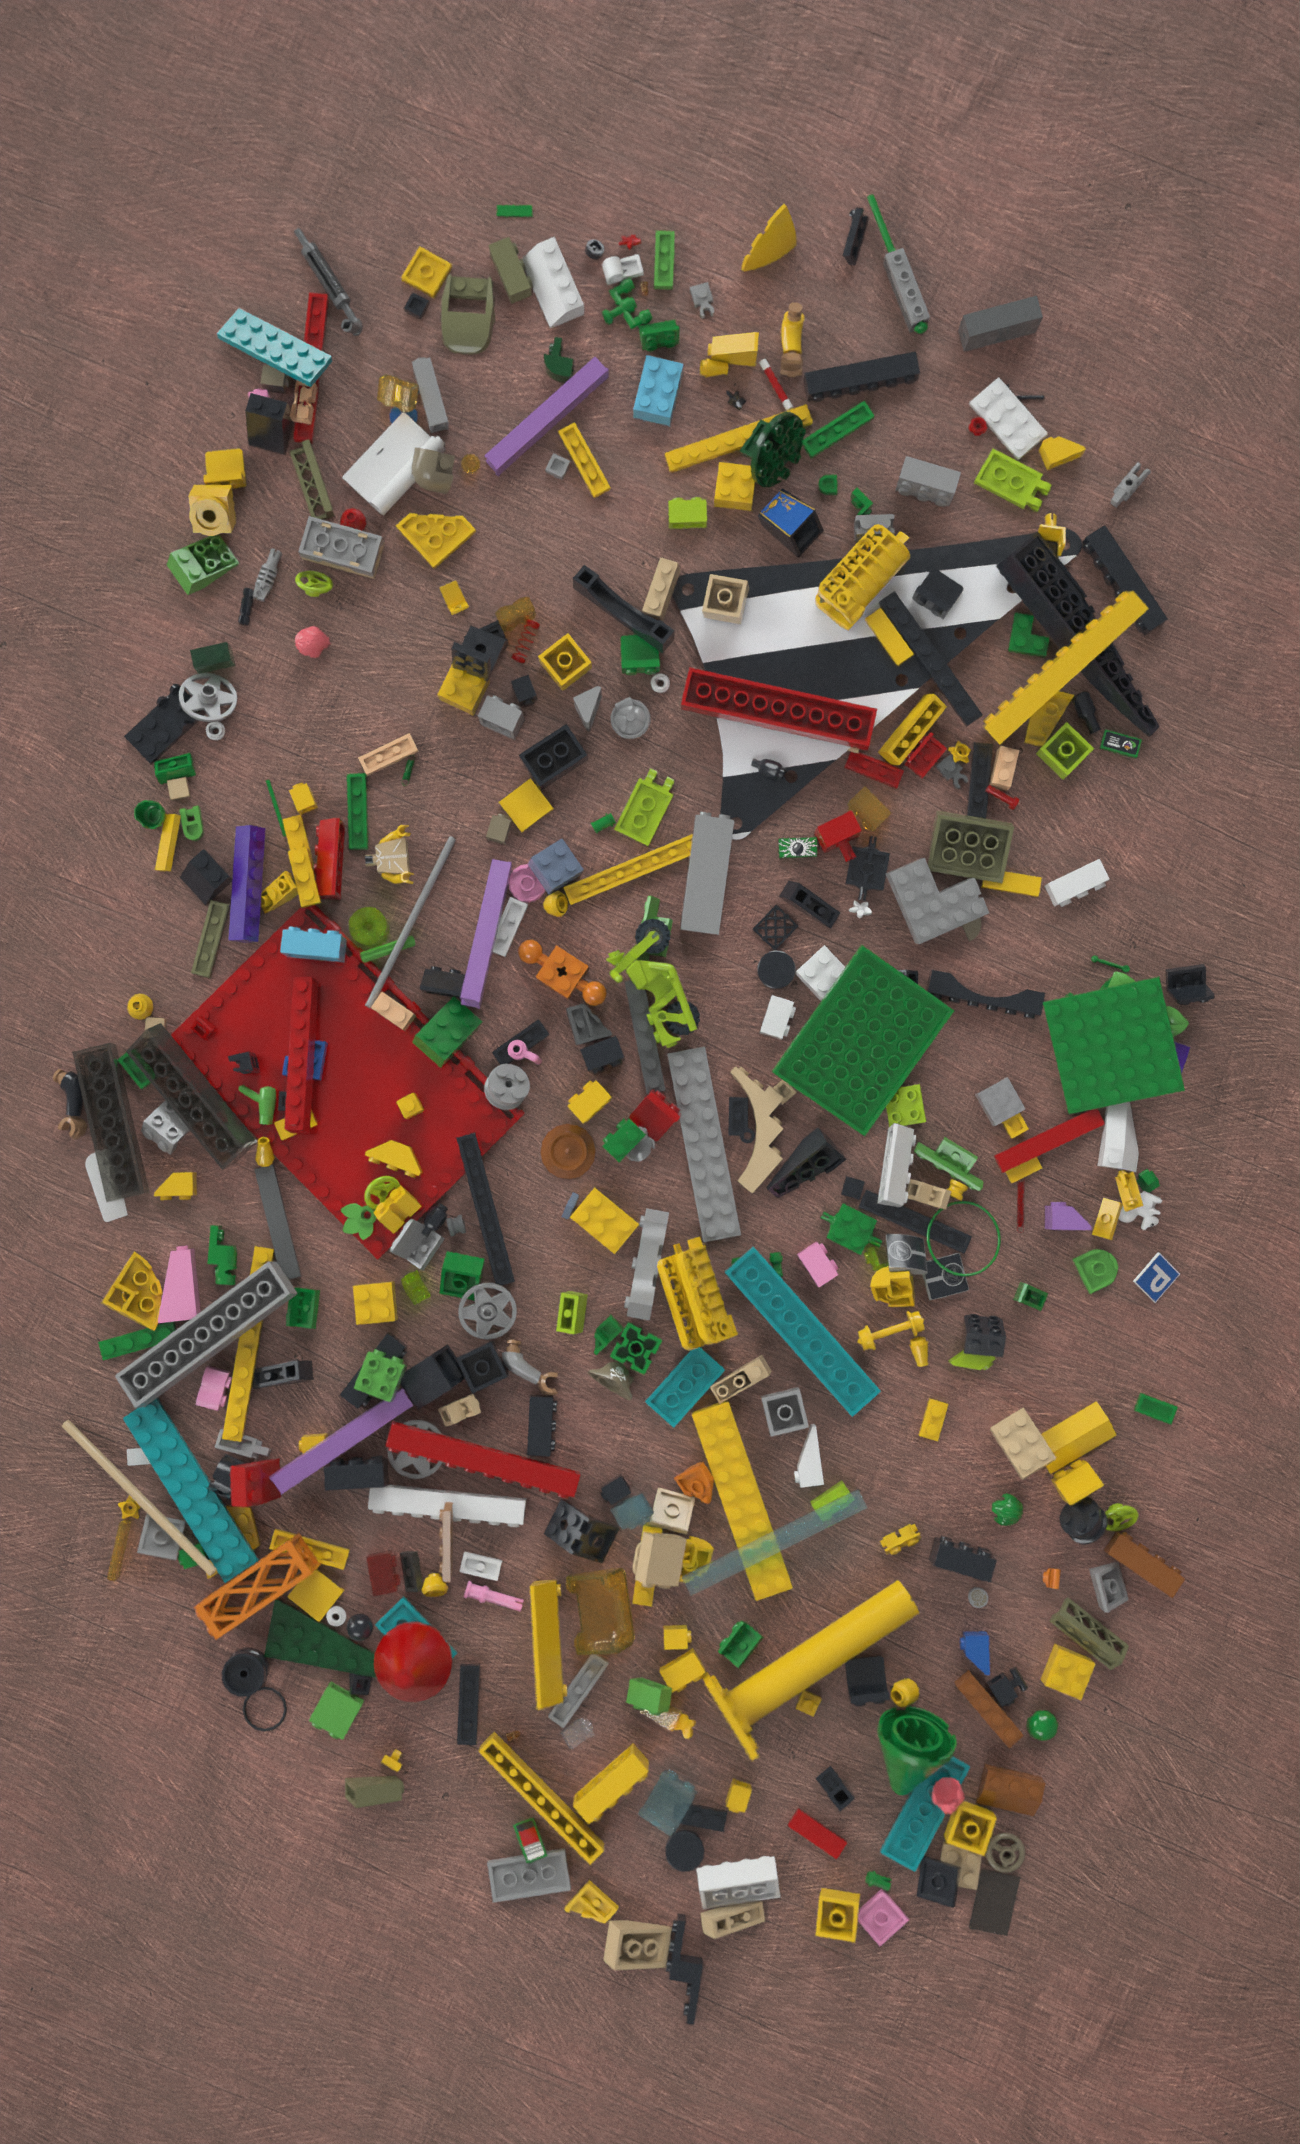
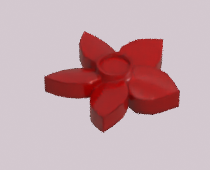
M636 234L629 237L622 236V241L619 242V245H627L629 250L632 249V246L641 244V240L636 238Z

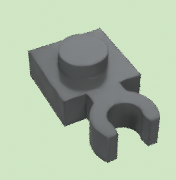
M952 754L936 765V768L946 781L952 778L953 785L957 790L961 788L958 780L961 779L965 784L968 783L967 776L959 773L963 768L958 762L955 763L953 761Z

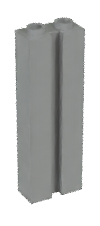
M700 812V815H695L680 930L719 935L734 820H731L728 815L719 814V818L711 817V813Z

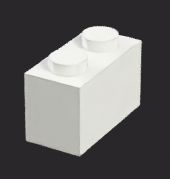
M772 995L760 1033L782 1040L783 1036L787 1037L790 1029L787 1023L789 1018L793 1019L796 1010L793 1007L794 1002Z

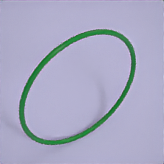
M970 1201L951 1202L947 1204V1207L955 1204L974 1205L982 1209L992 1219L998 1235L996 1253L987 1266L974 1273H956L945 1268L936 1259L930 1245V1229L936 1216L944 1210L941 1208L934 1214L928 1225L927 1245L934 1261L948 1273L963 1277L980 1274L993 1264L999 1253L1001 1236L997 1222L990 1212L979 1204Z

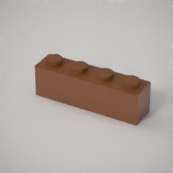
M1116 1531L1104 1551L1173 1598L1185 1581V1578L1181 1576L1182 1571L1173 1565L1169 1568L1164 1564L1166 1560L1157 1554L1153 1557L1148 1553L1149 1548L1141 1543L1139 1545L1133 1543L1132 1540L1134 1538L1126 1532L1120 1534Z
M969 1670L954 1682L960 1692L1008 1748H1011L1024 1736L1021 1730Z

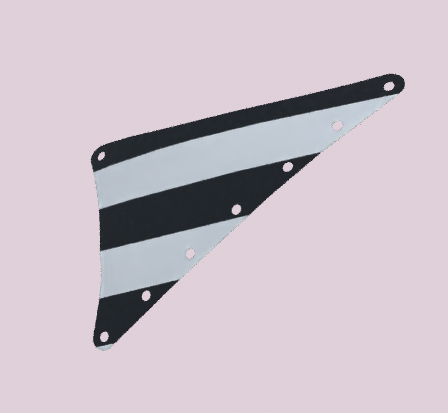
M1066 528L1065 539L1069 540L1071 545L1069 549L1063 550L1061 556H1058V542L1045 540L1063 565H1066L1077 556L1082 549V541L1079 535ZM1035 533L908 550L910 559L867 605L862 617L849 631L836 624L815 604V597L820 583L843 558L689 573L678 577L672 597L694 638L705 671L876 708L875 727L931 678L915 655L897 666L865 622L866 617L881 608L878 604L879 601L895 591L946 664H948L996 621L1022 601L1017 593L1013 594L1007 591L1008 582L1000 574L996 565ZM933 568L963 586V592L944 620L935 616L930 610L920 606L912 599L917 587L922 584ZM710 574L748 581L749 591L741 624L704 618L702 609ZM687 583L692 584L694 587V592L691 595H685L682 592V587ZM820 596V598H821V599H820V603L826 602V601ZM961 627L966 630L967 634L964 639L961 640L955 637L954 631L956 628ZM897 675H906L908 683L905 686L897 685L895 681ZM717 717L723 751V784L720 814L728 815L730 819L739 817L742 821L740 829H733L732 839L737 840L746 837L850 747ZM753 759L759 761L763 759L774 760L782 764L783 768L786 769V773L790 770L795 771L798 775L797 780L789 783L786 781L785 776L782 780H771L761 775L758 768L751 766V762Z

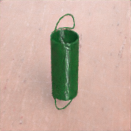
M407 760L402 780H410L414 765L413 760Z

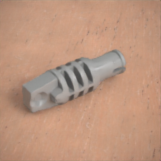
M275 549L270 550L267 562L262 565L255 582L254 599L264 602L278 573L277 565L282 552L278 550L275 552Z

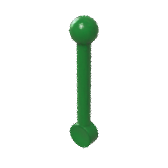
M1096 955L1091 957L1093 963H1103L1121 969L1124 973L1130 970L1128 965L1121 966L1099 959Z

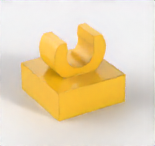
M804 1690L795 1708L814 1717L821 1697Z
M395 1749L391 1757L385 1754L380 1763L398 1772L402 1764L397 1761L402 1752Z

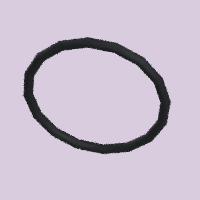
M264 1686L258 1691L264 1689L273 1691L283 1701L284 1712L279 1723L266 1729L253 1725L246 1714V1704L250 1696L244 1700L243 1714L249 1726L255 1730L266 1732L274 1730L281 1725L286 1717L287 1706L284 1697L279 1691Z

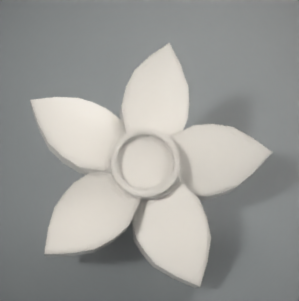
M854 900V907L849 909L850 912L857 913L858 918L863 917V915L868 916L872 914L871 909L868 908V902H863L860 905Z

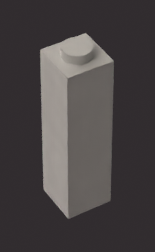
M430 357L418 358L412 362V368L430 433L449 429L447 415Z

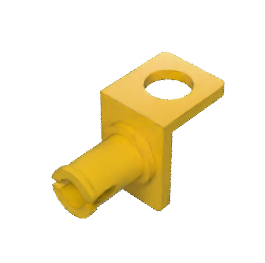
M1049 513L1045 516V525L1041 524L1038 532L1044 540L1058 542V556H1061L1065 547V527H1058L1057 515L1053 514L1052 520V513Z

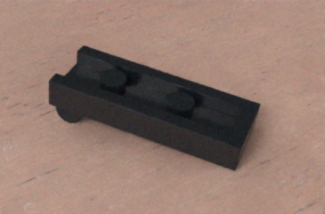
M856 208L849 213L852 223L842 255L848 265H856L869 220L868 216L863 215V208Z

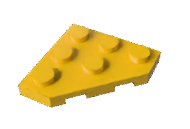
M409 513L396 525V528L433 569L439 566L476 533V529L464 516L457 515L452 517L436 514L418 515L416 513Z

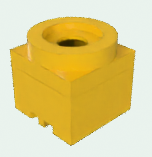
M194 485L188 496L190 505L189 518L193 527V533H201L207 536L232 533L236 524L232 485Z

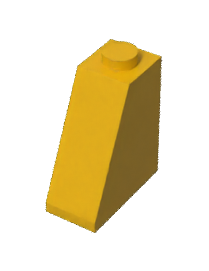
M759 332L713 337L712 344H708V356H711L712 360L728 364L756 366Z

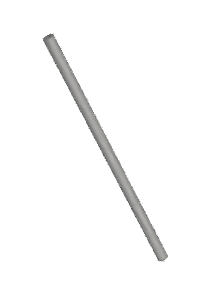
M449 836L365 1006L371 1008L378 998L456 841L455 838Z

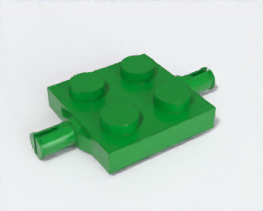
M845 1204L841 1205L836 1215L832 1216L823 1211L820 1219L830 1223V1230L826 1239L858 1255L862 1254L868 1243L879 1248L883 1241L872 1236L877 1220Z

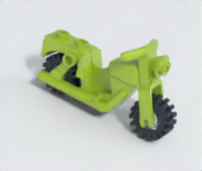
M649 919L640 923L636 929L635 939L637 944L625 956L624 952L620 953L619 950L608 953L609 957L606 958V961L615 965L609 974L617 983H621L623 980L619 973L626 969L627 975L638 990H649L655 995V1003L649 1007L650 1014H647L650 1026L653 1024L655 1026L656 1032L653 1034L656 1042L670 1048L677 1045V1041L681 1039L679 1036L670 1035L665 1030L662 1022L666 1021L667 1027L675 1034L689 1035V1033H693L698 1028L700 1013L695 1005L687 1001L677 971L672 964L637 960L644 952L657 954L664 951L669 945L671 937L667 925L660 920ZM676 996L677 1002H673V1004L669 1005L668 1009L664 1011L662 1008L666 1006Z

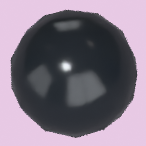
M355 1614L347 1622V1633L353 1640H366L373 1632V1622L368 1615Z

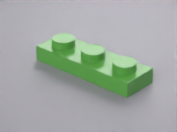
M656 231L654 289H673L675 231Z

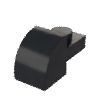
M831 1765L815 1778L839 1811H842L855 1800V1796L848 1785L840 1778Z

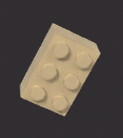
M1021 1408L990 1428L994 1438L1022 1481L1056 1460L1052 1450L1024 1408Z

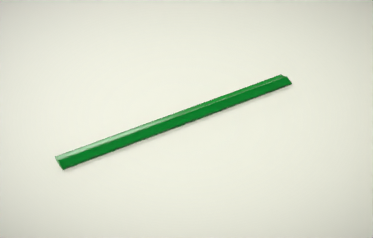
M269 779L266 780V784L283 837H285L286 832Z

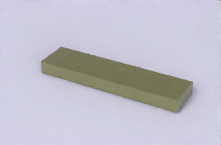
M214 900L210 901L191 974L211 979L230 909L229 904Z

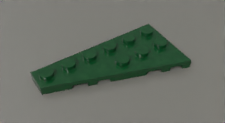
M275 1599L264 1657L377 1678L374 1670L375 1652L360 1646L347 1636L337 1633L336 1630L322 1622H318L313 1617L305 1615L298 1611L297 1608L289 1606L282 1602L281 1599Z

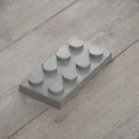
M565 1848L546 1851L547 1857L531 1864L526 1863L524 1855L489 1860L487 1865L493 1903L571 1890Z

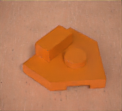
M699 1462L674 1477L684 1495L699 1498L701 1502L706 1504L711 1502L714 1477L704 1462Z

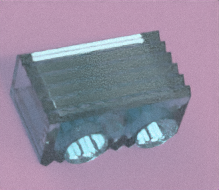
M642 1493L623 1500L610 1509L622 1530L625 1528L632 1530L638 1525L642 1526L649 1522V1517L654 1514L652 1507H650Z

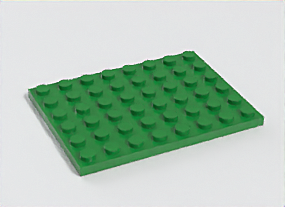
M861 945L771 1072L865 1136L954 1010Z

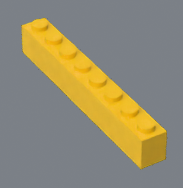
M495 1732L480 1745L479 1753L591 1865L604 1851L605 1843Z

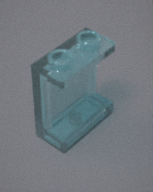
M664 1770L661 1772L657 1784L645 1805L641 1807L638 1815L671 1837L678 1829L698 1791L694 1789L695 1786L690 1782H683L678 1779V1775L675 1772Z

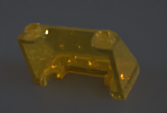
M611 1568L566 1576V1589L569 1593L576 1594L581 1625V1632L574 1638L576 1654H618L632 1646L635 1637L625 1570L623 1568Z

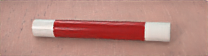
M761 360L759 364L786 411L793 409L790 400L767 360Z

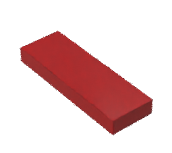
M850 752L844 766L848 770L895 789L898 788L904 770L860 752Z
M799 1808L787 1824L788 1827L836 1860L847 1845L845 1839Z

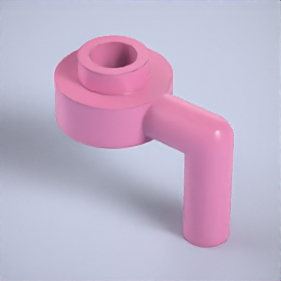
M514 1040L508 1045V1054L513 1059L521 1060L527 1058L536 1065L541 1064V1058L528 1051L523 1041ZM519 1046L520 1051L515 1053L514 1048Z

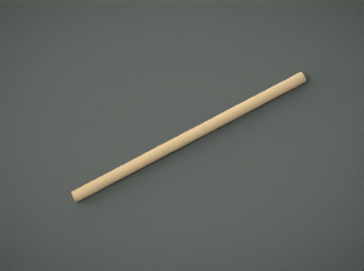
M70 1420L62 1424L63 1429L209 1576L217 1570Z

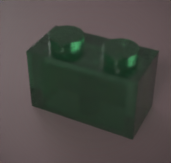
M228 642L190 650L193 667L198 674L236 666L232 647Z

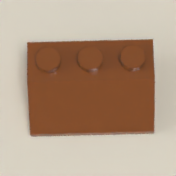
M984 1763L976 1803L1034 1816L1042 1803L1046 1783L1040 1776Z

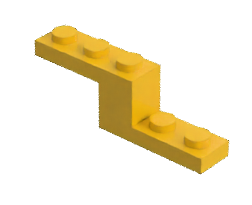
M302 815L282 819L290 848L288 855L296 887L298 888L301 907L320 904L321 900L313 872L314 861Z

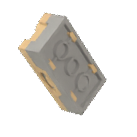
M309 516L298 553L303 560L375 579L385 542L382 536Z

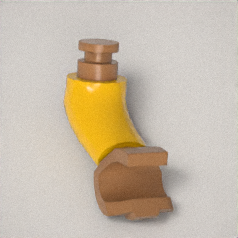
M796 302L789 305L781 326L784 354L781 356L780 373L787 375V377L802 375L801 336L805 317L802 314V305Z

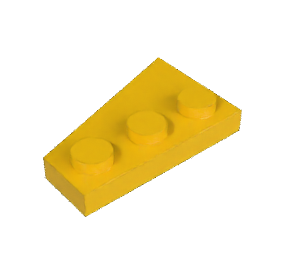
M1058 691L1029 718L1024 743L1042 747L1074 694Z

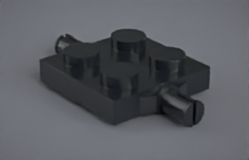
M869 836L868 847L852 846L857 857L849 861L845 885L855 886L860 889L858 897L860 901H866L867 890L883 891L890 853L881 852L876 849L877 837L873 839V836Z

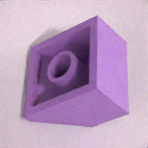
M1051 1202V1206H1045V1229L1091 1230V1225L1072 1206H1066V1202Z

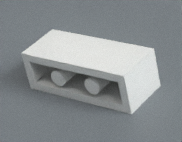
M1100 859L1048 883L1044 887L1054 907L1059 904L1063 907L1071 903V898L1077 896L1080 899L1088 895V890L1092 888L1096 891L1105 887V882L1109 880V877Z

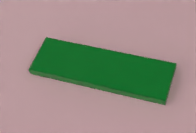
M497 205V217H532V205Z

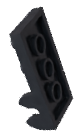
M174 684L170 687V694L168 696L159 697L156 702L157 706L124 736L151 765L199 721L189 716L182 709L179 702V690L181 687L179 684ZM184 690L183 698L186 703L191 696ZM204 710L194 712L201 716L206 715V712Z

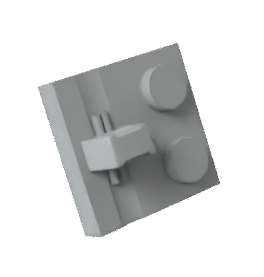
M146 1514L137 1553L176 1561L179 1545L149 1514ZM167 1518L183 1533L185 1521Z

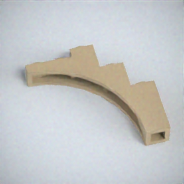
M735 1066L730 1074L740 1083L747 1094L753 1108L756 1124L753 1153L745 1171L737 1181L753 1194L783 1159L780 1157L782 1153L776 1147H769L770 1143L783 1130L781 1127L782 1122L775 1116L771 1118L769 1115L784 1098L781 1096L783 1092L776 1086L773 1088L769 1086L763 1091L762 1088L764 1086L756 1079L752 1081L747 1077L749 1073L740 1066L738 1069Z

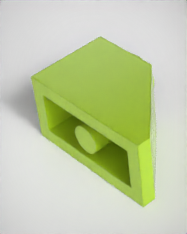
M962 1350L948 1361L953 1366L987 1370L993 1365V1361L996 1358L994 1356L964 1354V1350Z

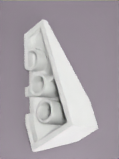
M1130 1102L1107 1106L1097 1166L1136 1172L1139 1151Z

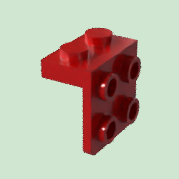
M652 1089L630 1114L629 1119L638 1127L646 1128L651 1139L659 1141L673 1123L679 1120L681 1113L680 1108L674 1103L669 1104L665 1100L666 1097L657 1090L655 1092Z

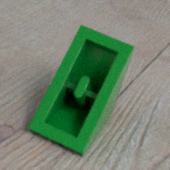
M1020 1282L1013 1300L1042 1311L1048 1293Z

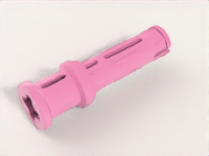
M468 1581L464 1598L477 1599L480 1603L487 1601L517 1610L518 1612L521 1611L524 1599L489 1590V1587L486 1585L482 1587L472 1584V1581Z

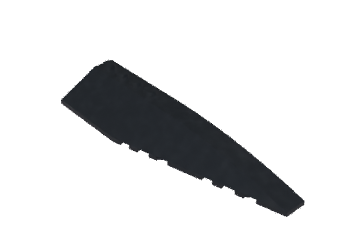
M1038 531L996 565L1000 574L1007 580L1024 605L1028 607L1035 616V619L1039 621L1060 649L1064 646L1069 647L1072 644L1070 640L1078 633L1083 634L1087 630L1085 626L1093 619H1096L1094 616L1096 611L1092 605L1089 606L1085 600L1087 595ZM1112 642L1080 672L1119 712L1150 737L1160 726L1149 706L1143 704L1142 694L1140 690H1135L1131 682L1134 679L1130 673L1127 674L1123 668L1125 663Z

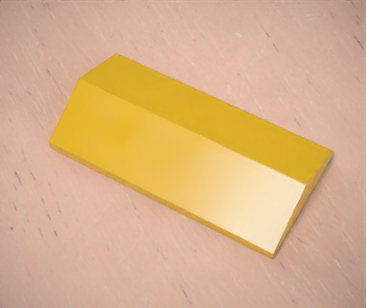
M1097 1401L1041 1433L1056 1457L1055 1461L1045 1467L1049 1474H1052L1116 1436L1110 1420Z

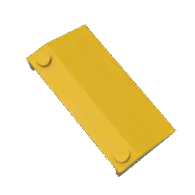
M557 1580L534 1581L530 1586L537 1710L563 1703L564 1697H568L567 1684L563 1685L558 1596H562L561 1584H557Z

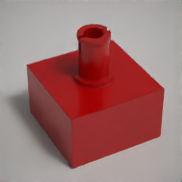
M852 810L816 828L814 834L824 854L839 847L845 862L857 857L849 842L858 838L862 830Z

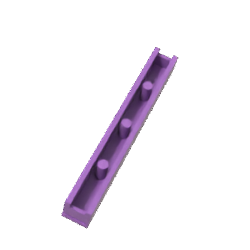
M594 357L485 455V458L487 459L486 463L496 472V475L499 476L602 384L609 377L608 368H605Z
M492 859L460 999H462L461 1005L477 1007V1009L481 1007L512 871L511 862Z
M401 1387L397 1390L393 1402L382 1400L272 1474L270 1479L271 1481L273 1480L281 1494L412 1407L413 1405L406 1396L404 1389Z

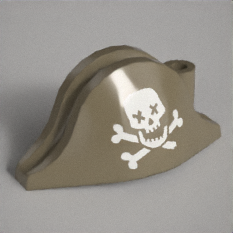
M610 1362L600 1369H591L587 1372L588 1375L602 1386L627 1400H631L632 1395L629 1387L633 1382V1378L629 1376V1372L623 1364Z

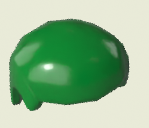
M143 800L135 807L134 818L146 829H157L162 826L166 819L165 809L157 801Z
M1038 1710L1031 1717L1027 1718L1026 1729L1034 1739L1048 1741L1057 1734L1058 1721L1051 1712Z

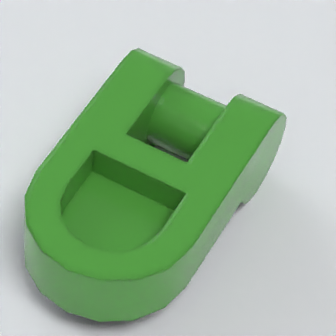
M194 806L193 809L188 810L186 808L180 809L184 835L192 841L200 840L204 834L200 806ZM194 816V821L188 820L189 817Z

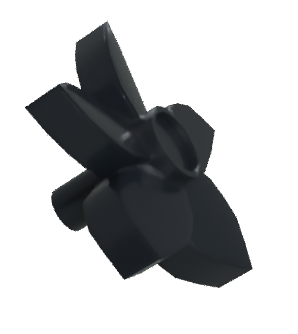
M729 390L726 391L730 397L728 403L731 406L734 405L736 409L740 410L742 405L747 402L744 398L739 397V391H735L734 394Z

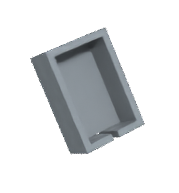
M906 456L895 491L904 496H915L921 501L929 500L935 502L936 505L941 507L950 506L961 472Z

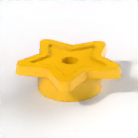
M957 741L955 747H949L948 751L953 755L955 763L960 760L969 763L968 755L971 749L967 745Z
M130 1495L126 1502L118 1503L122 1511V1519L130 1516L136 1519L139 1518L138 1510L141 1506Z

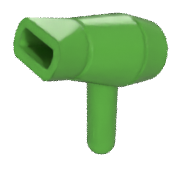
M240 1085L239 1091L259 1103V1124H272L276 1105V1089L263 1087L260 1088L258 1094L245 1085Z

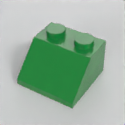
M447 1251L441 1271L439 1294L462 1298L470 1288L481 1284L485 1259ZM474 1292L467 1299L475 1301Z

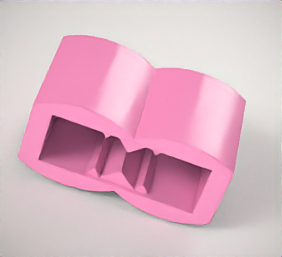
M212 1366L206 1367L196 1405L219 1411L221 1407H225L228 1396H225L226 1389H230L232 1383L231 1372Z

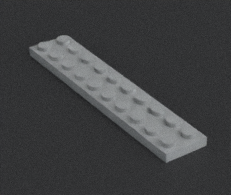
M705 1047L668 1053L676 1103L681 1113V1129L703 1242L739 1236L741 1232Z

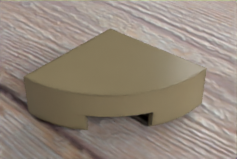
M981 918L962 925L969 942L979 934Z

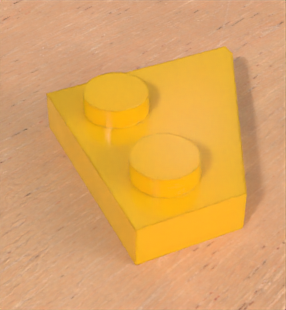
M589 1880L567 1903L564 1910L569 1913L570 1911L580 1913L582 1917L593 1918L605 1924L615 1914L619 1906Z

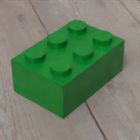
M453 996L415 1035L412 1043L441 1068L479 1029L482 1021L466 1006L461 1005V1002Z

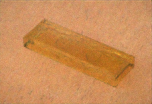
M124 1519L119 1522L107 1580L115 1581L120 1576L132 1520Z

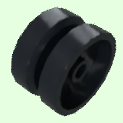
M242 1648L236 1651L222 1669L224 1687L231 1694L238 1697H248L256 1693L267 1680L269 1662L264 1657V1654L255 1648Z

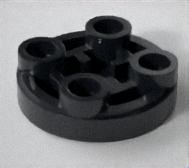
M770 951L760 959L757 966V974L764 986L771 989H781L788 986L796 972L793 959L783 951Z
M680 1830L672 1833L665 1846L666 1859L671 1867L678 1871L688 1872L696 1869L704 1858V1845L698 1833L689 1830Z

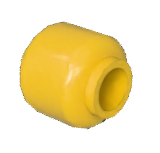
M904 1678L891 1686V1699L897 1706L907 1707L918 1700L919 1688L913 1680Z

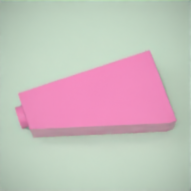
M188 1245L176 1247L177 1251L170 1252L158 1323L191 1320L201 1312L194 1249H188Z

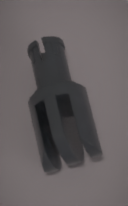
M1084 691L1075 695L1072 698V703L1079 719H1084L1090 734L1101 730L1095 717L1097 709L1089 693Z

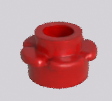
M981 417L973 418L968 427L969 431L975 436L984 434L987 431L986 421Z

